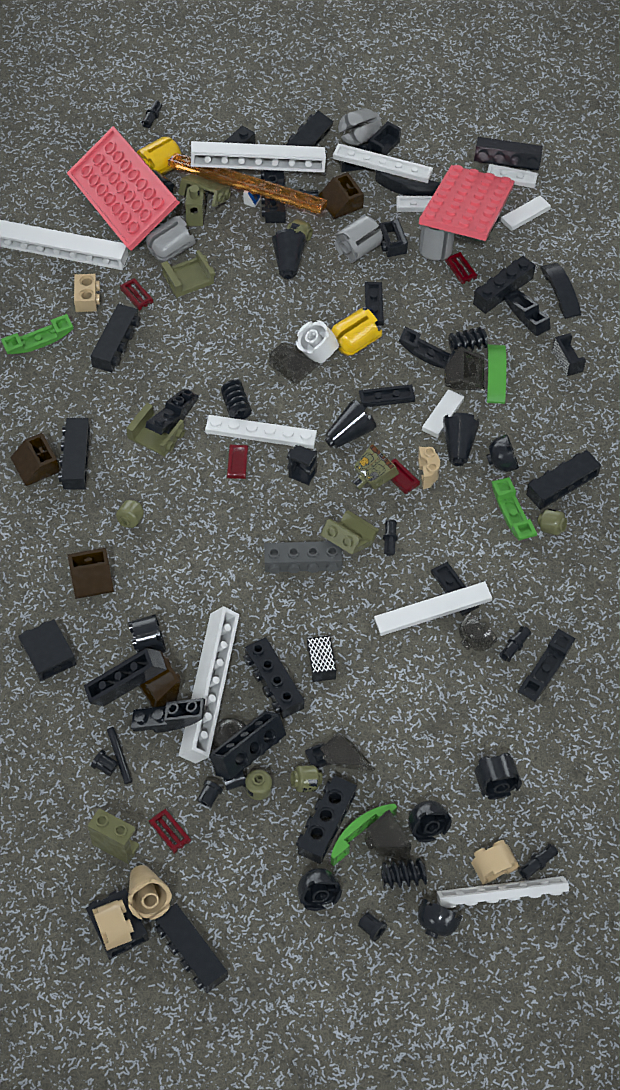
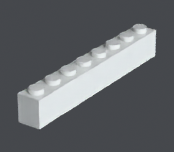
M191 141V167L325 172V147Z
M0 220V247L123 270L128 257V248L121 242Z
M224 606L210 614L191 698L205 699L204 716L199 722L185 727L179 751L180 757L195 764L209 758L239 619L238 613Z

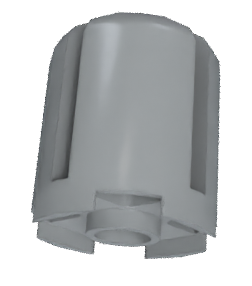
M364 108L342 116L338 130L339 133L351 130L350 133L341 136V138L347 144L354 146L368 142L380 129L382 123L377 112Z
M180 216L172 217L146 236L147 247L159 262L170 261L195 244L193 234H189L185 227L187 224Z
M362 216L334 234V236L336 235L334 245L340 255L348 256L350 259L349 263H353L381 244L383 240L381 229L374 230L379 226L374 219L369 216Z
M421 225L418 248L420 254L426 259L433 261L447 259L452 254L455 233Z

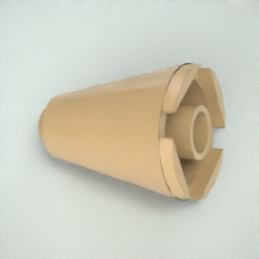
M145 865L136 866L130 873L129 909L138 919L149 918L153 920L162 916L169 909L172 899L169 887L149 867Z

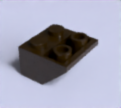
M346 172L333 177L319 193L318 198L332 218L336 219L362 209L364 193L351 175Z
M43 433L25 439L10 457L25 487L59 473L57 458Z
M106 548L67 554L75 599L114 592Z
M162 652L167 670L139 686L153 708L166 706V702L177 701L181 683L180 675L178 672H174L170 660Z

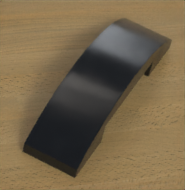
M376 170L375 181L381 186L405 196H433L440 185V182L429 180L428 183H419L395 177L390 173Z
M558 263L540 266L545 279L549 280L559 300V308L564 318L580 316L581 309L576 293L564 269Z
M405 326L399 339L400 344L405 349L428 364L456 373H463L469 359L468 357L454 350L450 354L420 339V333Z
M558 629L533 671L526 677L519 688L518 693L536 702L560 668L576 638Z

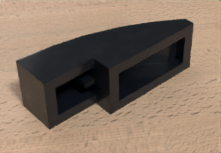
M517 289L504 296V300L513 313L534 335L538 336L551 329L550 317L539 310L538 303Z

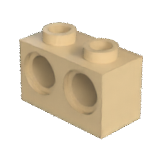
M75 274L74 304L76 312L97 311V305H100V294H97V291H100V281L96 280V274Z

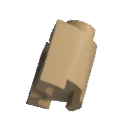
M419 447L418 464L419 470H423L421 481L423 489L430 488L438 480L440 459L433 447Z
M504 840L494 843L493 847L487 850L485 848L477 850L474 853L475 858L471 862L483 885L496 880L503 874H509L520 868L508 844H505Z
M116 900L92 909L106 950L132 941L130 933L134 932L130 919L125 921L123 913L126 912L123 900Z

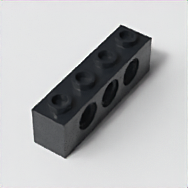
M264 711L210 753L209 757L216 776L226 779L235 778L239 772L250 766L259 756L264 755L269 748L279 743L286 736L280 714Z
M335 775L331 782L328 781L323 790L325 795L322 799H318L314 808L316 810L314 816H310L306 822L305 828L307 830L305 834H300L296 842L298 854L318 864L322 863L357 794V785ZM338 799L340 802L337 804H333L330 802V800ZM327 816L331 818V820L322 821L321 818ZM314 834H319L322 836V838L313 839L311 836Z

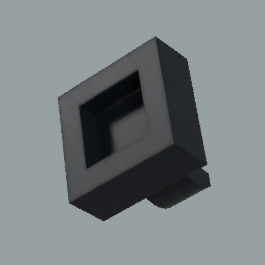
M324 743L305 750L310 765L316 766L317 769L332 764V759Z

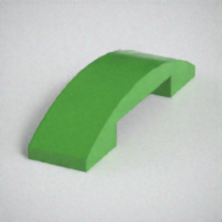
M65 314L52 319V325L19 337L18 333L2 338L1 342L7 354L30 352L63 338L74 329L68 315Z
M488 344L487 403L505 404L506 347L505 345Z
M510 478L492 481V488L497 503L513 535L518 540L537 536L531 520H527L516 498V490Z
M395 804L380 806L354 820L343 831L331 854L332 866H335L349 854V842L374 822L382 827L396 815L397 806Z

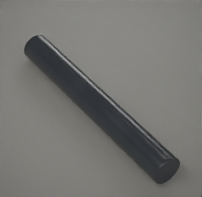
M110 727L107 729V733L116 760L119 763L118 766L124 784L132 783L115 728Z

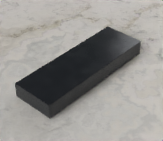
M365 282V310L369 309L376 317V326H384L382 282Z
M412 384L359 390L360 403L365 408L415 402Z
M448 562L431 570V574L446 594L466 588ZM479 605L465 610H461L459 612L462 616L470 613L471 611L479 608Z

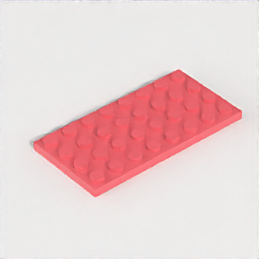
M114 126L67 172L68 176L130 251L180 203Z
M451 165L420 216L419 224L486 241L514 187L515 181L509 177H497L492 173H482L476 169H465L460 165Z

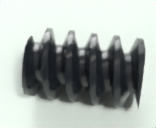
M477 327L476 330L472 328L469 331H457L456 334L450 333L448 337L451 352L456 350L458 353H461V348H463L464 352L467 353L468 347L471 351H474L475 345L478 350H481V344H483L484 348L488 347L487 334L481 327Z
M238 379L226 382L221 387V393L230 418L241 420L248 418L252 410L242 382Z
M416 858L415 865L412 859H408L407 865H405L403 860H400L398 867L395 861H391L390 867H388L386 862L382 863L381 878L384 890L386 883H388L390 889H393L394 882L397 883L399 888H402L403 881L410 887L411 880H414L416 886H419L420 879L427 885L425 864L422 863L420 858Z

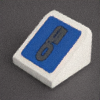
M249 182L243 192L244 204L256 207L261 199V194L253 182Z

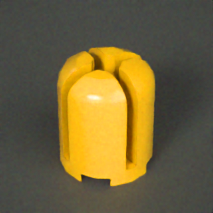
M161 137L137 151L151 170H157L162 175L177 168L182 162L180 147L170 137Z
M362 307L332 327L331 331L339 343V351L342 354L353 356L382 337V330L378 331L375 324L377 319L369 309L363 310Z

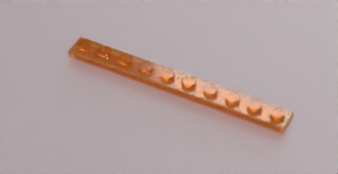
M175 153L168 160V166L177 170H183L193 175L218 181L221 184H227L237 189H243L253 194L275 199L281 203H287L313 213L320 214L327 206L326 199L227 168L191 167V157Z

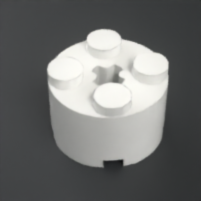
M317 320L318 322L310 321L298 331V342L296 341V345L311 361L324 363L338 349L339 343L334 333L324 322Z

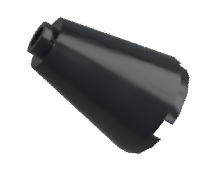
M282 229L276 231V235L272 236V243L280 276L284 279H292L296 276L306 244V235L301 231L295 233L294 229Z
M354 399L326 432L325 441L331 448L333 446L338 448L373 431L377 427L373 417L370 414L367 415L364 411L366 408Z
M453 413L452 417H448V415L443 417L448 458L454 466H463L468 462L480 425L479 419L475 420L472 414Z

